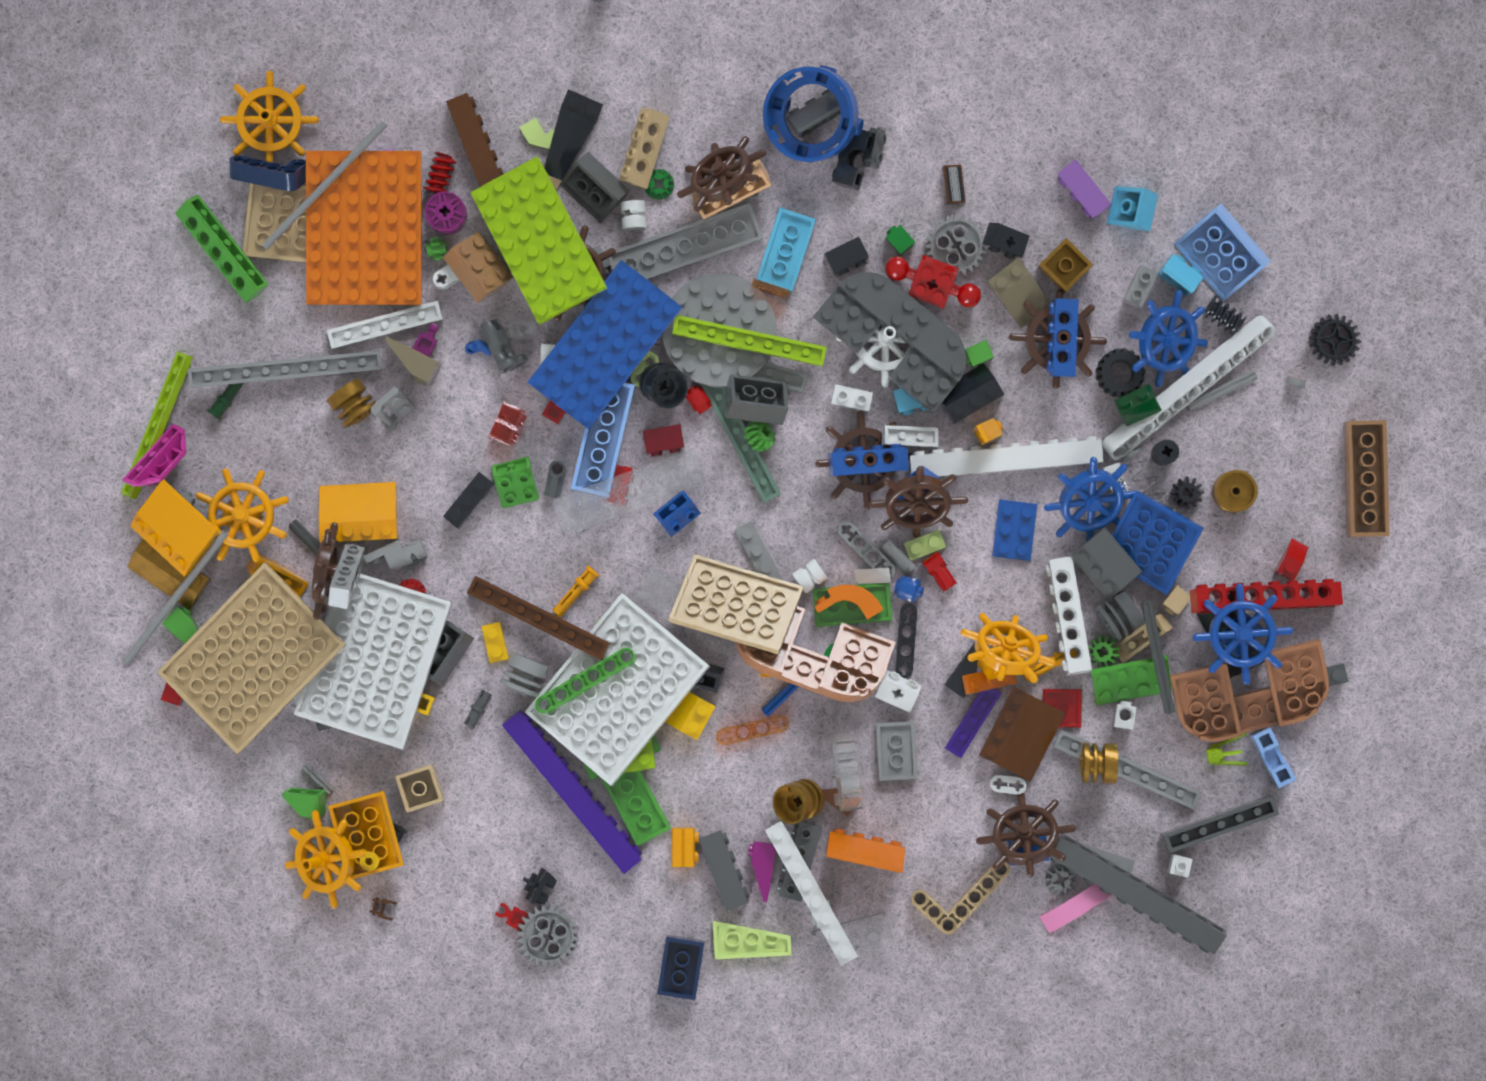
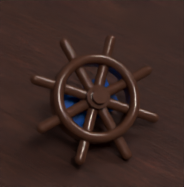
M918 466L916 471L898 482L885 477L883 483L890 487L885 500H872L868 503V506L870 508H886L889 519L881 524L882 530H887L896 523L899 526L913 529V537L918 538L922 528L933 526L939 522L947 527H952L953 521L946 517L951 509V505L967 504L968 498L966 496L951 497L948 486L956 481V475L951 474L941 481L936 474L926 467ZM937 493L942 496L939 498H932ZM934 505H939L936 509L931 507ZM895 507H904V508L899 511V510H897Z
M1022 793L1017 796L1018 806L1008 809L1002 815L992 808L987 809V815L996 820L993 835L978 837L976 843L978 845L994 843L1000 855L992 866L994 870H999L1008 861L1011 865H1025L1027 876L1033 877L1035 874L1033 864L1050 860V855L1060 861H1065V854L1056 849L1059 842V834L1074 832L1076 826L1073 824L1057 825L1051 813L1059 805L1058 800H1052L1044 809L1036 805H1026L1025 795ZM1028 817L1036 818L1031 824L1028 823ZM1020 818L1021 824L1017 825L1012 821ZM1042 822H1045L1049 827L1037 829ZM1006 827L1014 831L1013 833L1002 834ZM1004 841H1008V848L1003 844Z

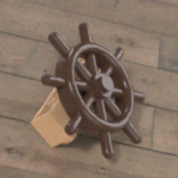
M744 136L737 146L719 148L717 143H713L711 145L712 152L706 155L696 166L687 165L685 167L687 173H692L691 185L678 191L677 196L683 198L692 193L694 210L699 212L703 219H706L771 186L768 171L760 161V158L766 155V151L761 149L748 155L744 150L749 142V137Z

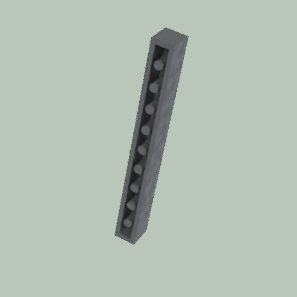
M1065 834L1059 835L1056 849L1065 854L1066 859L1065 861H1060L1050 855L1049 857H1051L1052 862L1057 865L1062 864L1066 866L1067 870L1074 875L1079 874L1083 876L1087 883L1098 885L1104 893L1115 895L1118 901L1123 904H1130L1136 912L1147 914L1153 922L1164 924L1168 931L1174 934L1176 932L1179 933L1188 943H1196L1205 953H1216L1227 936L1225 929Z

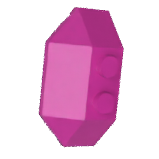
M172 424L122 481L134 487L158 485L187 454L185 430Z

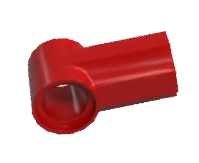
M938 551L922 561L923 566L926 567L930 576H933L943 592L957 583Z

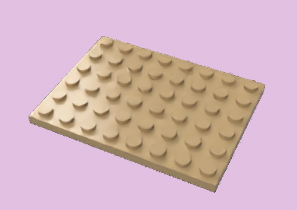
M263 563L157 673L238 755L346 644L321 618L314 620V611L267 563Z

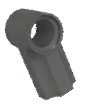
M555 460L550 463L544 496L560 499L566 472V465L563 461ZM555 463L562 465L563 471L561 474L553 472L552 467Z

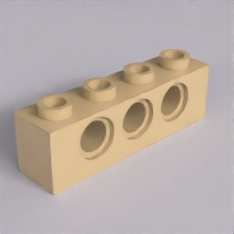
M641 108L635 130L632 133L629 149L626 152V159L620 171L619 181L636 188H648L670 116L654 109Z

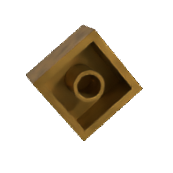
M1065 238L1037 268L1065 294L1093 264Z

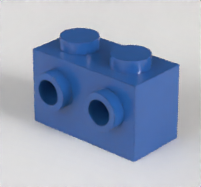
M682 490L653 514L672 537L698 517L701 512L684 490Z

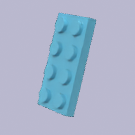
M779 208L756 281L793 292L816 219Z

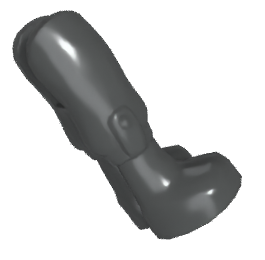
M498 319L481 324L483 336L490 352L495 357L500 374L513 371L529 361L526 355H515L512 351L510 339Z

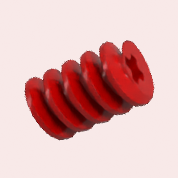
M434 152L438 156L432 158L436 165H430V169L434 172L427 174L431 178L425 181L429 187H423V189L433 193L444 192L447 190L443 187L450 186L445 180L452 179L448 171L455 170L450 164H456L457 162L449 155Z

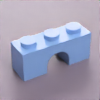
M1267 727L1250 735L1275 787L1281 788L1295 781L1296 778L1288 762L1283 758L1271 728Z

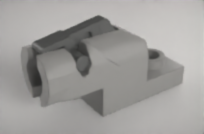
M420 539L415 542L406 543L404 547L400 540H397L365 555L364 559L366 563L375 565L383 561L382 557L385 556L390 569H402L407 572L425 560L428 554Z

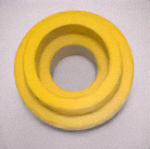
M365 852V856L360 858V865L364 870L372 871L378 867L379 857L374 852ZM367 858H371L373 860V863L371 865H368L366 863Z

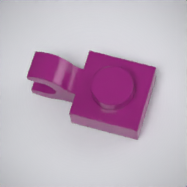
M431 323L426 334L420 332L412 349L430 357L438 342L433 337L439 326Z

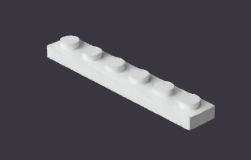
M435 301L327 330L331 349H336L441 321L443 317L439 302Z

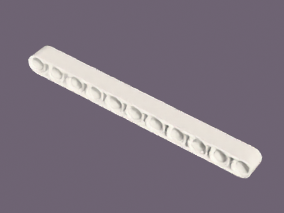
M1260 315L1254 318L1157 396L1162 411L1130 426H1126L1125 423L1103 440L1102 448L1114 460H1120L1121 457L1128 454L1271 339L1276 332V328L1264 316Z

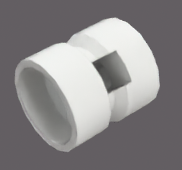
M630 200L620 202L621 214L624 215L621 219L622 230L646 229V217L643 216V213H645V201Z
M815 559L805 564V569L800 568L792 573L798 584L804 586L803 591L805 594L815 588L814 584L820 585L828 579Z

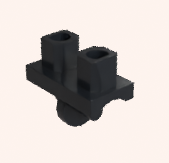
M541 867L538 875L532 873L530 878H523V881L527 883L524 890L528 892L525 898L534 905L535 903L545 905L548 895L542 892L544 886L553 889L557 880L550 872Z

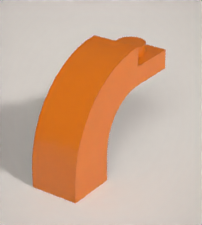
M848 584L834 586L826 590L830 597L828 599L826 596L815 601L817 605L814 606L817 613L836 602L850 601L860 608L866 620L884 610L872 593L862 587Z

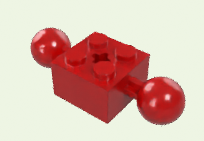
M926 255L922 256L917 270L910 268L908 262L899 256L890 258L885 265V273L891 280L900 281L907 278L913 281L908 293L911 297L944 309L949 294L957 297L958 302L966 308L975 307L981 300V291L975 284L967 283L962 286L953 284L959 269L958 267ZM932 279L936 280V284L931 283Z

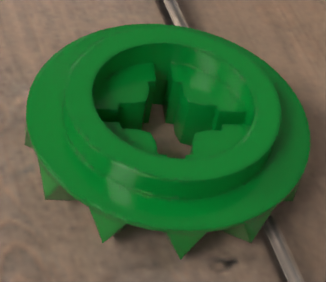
M654 169L648 188L645 191L651 198L662 200L669 197L673 192L674 179L669 172L663 169ZM653 178L658 181L663 180L662 185L665 190L660 187L653 190L656 185Z

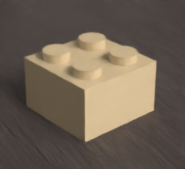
M434 763L395 776L406 813L445 800Z

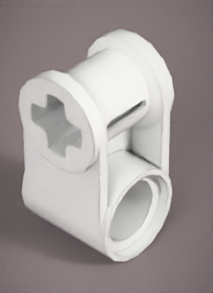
M448 264L433 276L435 287L439 290H446L455 283L460 282ZM440 276H441L442 278H445V277H446V279H445V282H446V283H445V284H442L441 282H439V279H438V278H439Z

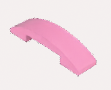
M1093 884L1059 906L1044 913L1039 918L1047 931L1051 933L1094 908L1112 894L1104 893L1098 885Z

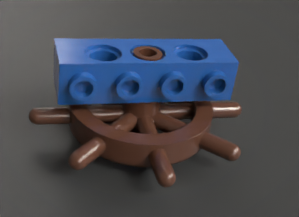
M1061 289L1056 291V298L1052 299L1049 308L1038 312L1030 302H1024V308L1033 317L1027 327L1026 334L1011 333L1009 335L1011 341H1025L1028 354L1031 357L1021 368V373H1028L1037 364L1049 372V377H1053L1052 386L1054 389L1060 387V377H1076V366L1087 377L1092 376V370L1083 360L1087 356L1091 344L1105 345L1107 343V339L1104 337H1091L1089 326L1085 320L1095 310V306L1090 304L1079 314V299H1063L1064 292ZM1052 315L1051 322L1048 323L1045 318ZM1063 315L1067 317L1065 324H1062ZM1040 324L1049 335L1035 334L1038 325ZM1078 327L1080 329L1081 336H1077ZM1035 342H1048L1039 352L1035 346ZM1077 344H1081L1080 350L1077 353ZM1061 352L1065 354V361L1061 363ZM1048 353H1050V361L1044 359Z
M860 410L857 412L858 428L852 429L844 435H840L831 426L826 428V432L837 442L832 453H828V459L817 460L815 466L829 467V475L836 476L840 482L831 493L833 499L838 498L844 489L847 488L854 492L863 493L864 508L869 510L870 492L884 487L883 479L885 477L892 479L895 471L909 470L908 461L910 460L909 456H912V454L908 453L907 447H901V444L882 446V432L865 427L864 412ZM893 421L889 425L897 426V423ZM858 436L859 447H854L849 441ZM866 436L876 439L868 450ZM869 473L875 474L879 480L870 484ZM857 474H861L862 485L852 481Z

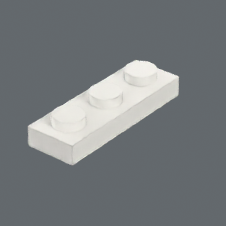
M884 425L882 426V445L901 444V446L938 447V428Z

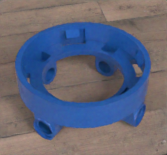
M820 65V67L795 68L780 76L769 89L763 106L764 127L772 144L785 156L809 163L823 161L839 154L850 143L854 135H860L864 119L859 118L856 96L846 80L836 73L837 69ZM801 72L803 77L792 81L788 85L786 84L785 80L788 82L796 77L794 73ZM809 84L821 85L830 90L837 98L841 110L840 123L835 133L826 141L818 144H810L798 140L788 129L785 120V114H787L791 105L790 96L800 87ZM776 124L781 136L785 140V142L780 143L778 141V139L780 138L777 135L775 129L773 130L772 128Z

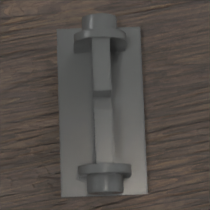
M879 127L877 129L870 128V132L876 137L871 155L863 153V166L870 167L872 165L878 169L879 164L882 163V147L886 143L887 136L885 131Z

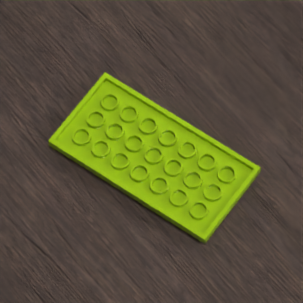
M538 156L470 192L539 325L607 289L603 278Z

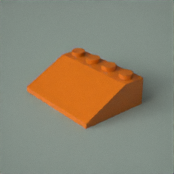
M834 828V831H829L825 850L826 857L903 873L905 847L902 846V842L891 840L890 843H885L883 838L872 836V839L864 838L865 834L853 832V835L845 834L846 830Z

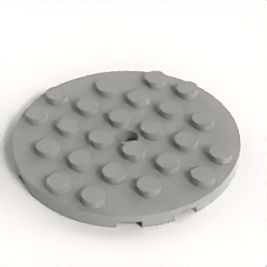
M719 273L700 276L682 286L671 298L682 306L677 315L759 333L777 335L776 318L768 299L755 285L738 276ZM675 318L662 333L665 351L675 368L693 382L707 385L708 387H726L730 374L753 377L762 370L771 357L765 354L672 335Z

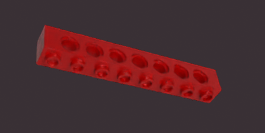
M1312 579L1305 580L1304 583L1299 584L1298 580L1286 581V584H1280V581L1268 582V585H1262V582L1250 583V586H1244V583H1240L1244 588V601H1249L1246 598V592L1251 596L1250 602L1260 606L1267 601L1264 597V592H1267L1269 597L1276 595L1277 601L1269 610L1324 608L1343 605L1341 582H1334V579H1323L1321 583H1316V580ZM1233 583L1232 587H1226V584H1215L1214 587L1208 588L1207 584L1196 585L1195 589L1189 591L1191 614L1212 613L1204 606V601L1210 600V594L1214 596V604L1219 609L1237 601L1236 585L1239 583ZM1318 589L1322 591V598L1318 595ZM1300 590L1304 592V598L1301 597ZM1282 591H1285L1287 595L1286 599L1283 598ZM1228 593L1233 597L1232 602L1228 599Z

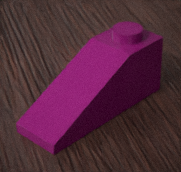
M754 840V844L749 845L748 855L751 856L752 866L763 902H767L776 849L772 843Z

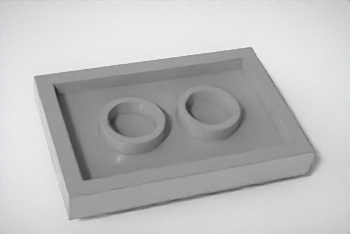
M914 721L876 723L879 781L917 779Z

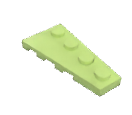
M713 920L715 960L792 955L791 935Z

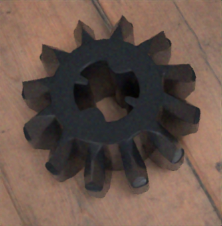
M1188 476L1185 477L1184 482L1179 478L1177 480L1179 485H1172L1173 488L1177 489V491L1171 492V495H1177L1172 501L1177 502L1180 500L1178 507L1181 508L1185 503V508L1189 509L1190 503L1193 507H1196L1197 503L1195 500L1198 502L1202 501V498L1198 495L1204 494V491H1198V488L1202 486L1201 483L1196 486L1194 485L1197 480L1196 478H1193L1191 482ZM1184 488L1192 491L1190 498L1183 495V492H1185Z

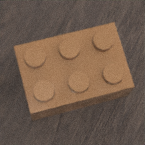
M479 232L453 246L443 257L477 303L505 287L513 278Z

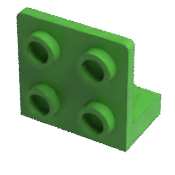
M529 456L492 465L493 478L502 508L539 499Z

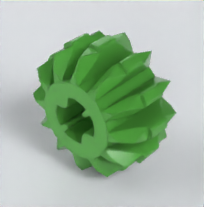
M751 421L744 429L746 433L744 438L748 440L747 444L751 445L752 450L756 449L757 452L768 450L773 446L776 441L774 437L776 433L772 430L773 426H770L769 423Z
M1102 635L1098 636L1099 642L1096 639H1092V643L1095 646L1089 645L1088 649L1093 650L1089 655L1090 657L1094 655L1095 658L1091 662L1095 663L1098 660V667H1102L1103 662L1105 667L1110 666L1109 661L1115 664L1116 660L1113 657H1120L1119 653H1115V651L1120 649V646H1113L1117 641L1114 639L1109 642L1110 636L1108 635L1105 641ZM1106 647V651L1108 650V654L1102 656V652L1100 653L1099 651L1100 649Z

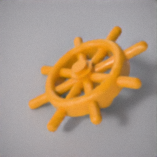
M269 70L266 72V87H261L248 93L240 84L233 86L234 90L243 100L238 107L236 116H221L220 122L237 125L238 132L243 141L233 150L235 156H239L248 146L265 152V161L273 162L274 152L282 151L289 146L299 156L305 155V150L295 140L300 134L302 124H317L319 118L316 116H302L300 107L295 101L306 90L304 84H300L289 94L282 89L274 87V73ZM266 96V109H263L256 100ZM273 96L283 99L284 101L273 110ZM251 106L259 116H246L248 108ZM289 106L291 107L293 116H279ZM245 124L259 125L249 134ZM279 124H293L288 134ZM265 130V143L256 141L255 139ZM273 130L282 138L281 141L273 143Z
M314 810L311 813L313 829L308 830L303 835L295 828L289 829V834L298 843L295 849V860L287 861L285 868H297L301 879L307 885L302 893L303 899H308L313 890L320 893H328L330 906L335 909L338 907L336 890L341 889L346 884L357 892L361 890V885L351 876L354 871V859L364 857L365 851H353L350 843L343 835L348 824L347 820L342 819L337 829L322 826L319 812ZM315 837L317 839L318 848L311 843V841ZM324 837L330 839L327 848ZM335 847L338 848L340 853L335 854L333 852ZM308 851L313 854L311 858L307 856ZM337 861H342L341 868L335 864ZM331 871H333L338 876V878L334 882ZM322 872L324 873L325 882L319 880Z

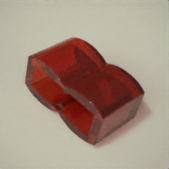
M504 402L488 437L508 446H511V443L515 444L519 437L517 430L519 426H524L528 417L525 415L526 411Z

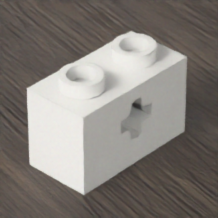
M835 384L831 405L868 413L873 393Z
M886 670L875 697L910 712L919 695L921 685H918L914 680H907L901 677L896 672Z

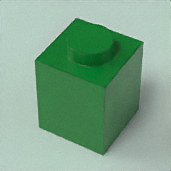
M901 224L898 227L894 225L886 232L888 234L885 238L899 256L915 244V241Z

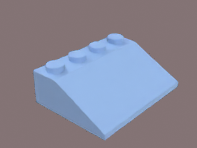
M1222 203L1174 243L1192 266L1201 271L1200 275L1203 276L1204 280L1223 302L1271 262Z

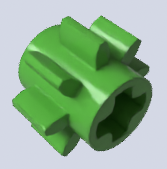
M438 236L430 238V243H426L428 257H433L434 261L443 260V255L447 254L445 240L440 241Z

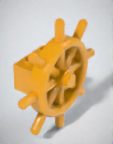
M224 468L222 474L226 486L220 489L213 498L201 492H197L195 497L209 504L208 521L219 530L216 537L221 533L219 527L224 525L231 527L228 532L229 535L224 540L217 554V559L219 561L224 560L230 547L239 549L249 548L252 560L257 563L260 561V556L256 545L262 542L269 533L281 539L287 536L285 531L274 527L273 524L275 518L274 508L288 503L289 498L283 496L270 500L267 494L259 488L265 476V471L263 470L258 471L253 483L250 484L244 482L234 483L229 469ZM238 491L248 492L243 502L239 499ZM230 494L232 501L229 500L227 504L221 502ZM255 495L263 502V504L249 508ZM218 509L223 511L220 519H217ZM263 511H266V518L262 516ZM237 531L244 534V540L234 539Z
M980 613L979 619L983 622L984 626L980 629L979 633L967 629L960 631L962 636L975 640L976 652L969 654L967 658L971 662L978 660L977 666L989 680L997 678L998 681H1003L1006 675L1025 674L1032 683H1036L1038 677L1032 670L1038 662L1051 667L1056 665L1054 659L1041 655L1039 643L1047 641L1048 636L1046 634L1034 636L1028 629L1018 624V615L1012 616L1011 622H992L985 613Z

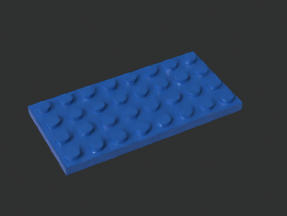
M622 260L604 281L607 289L591 298L527 382L588 430L682 308V306Z

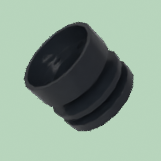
M658 362L652 363L641 373L639 388L642 395L659 407L669 409L683 402L687 395L688 382L681 372L668 364Z

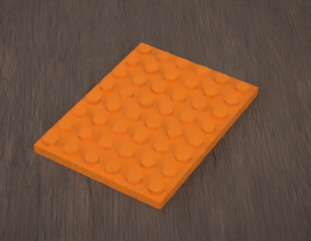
M306 151V198L352 151ZM363 151L306 210V305H422V151Z

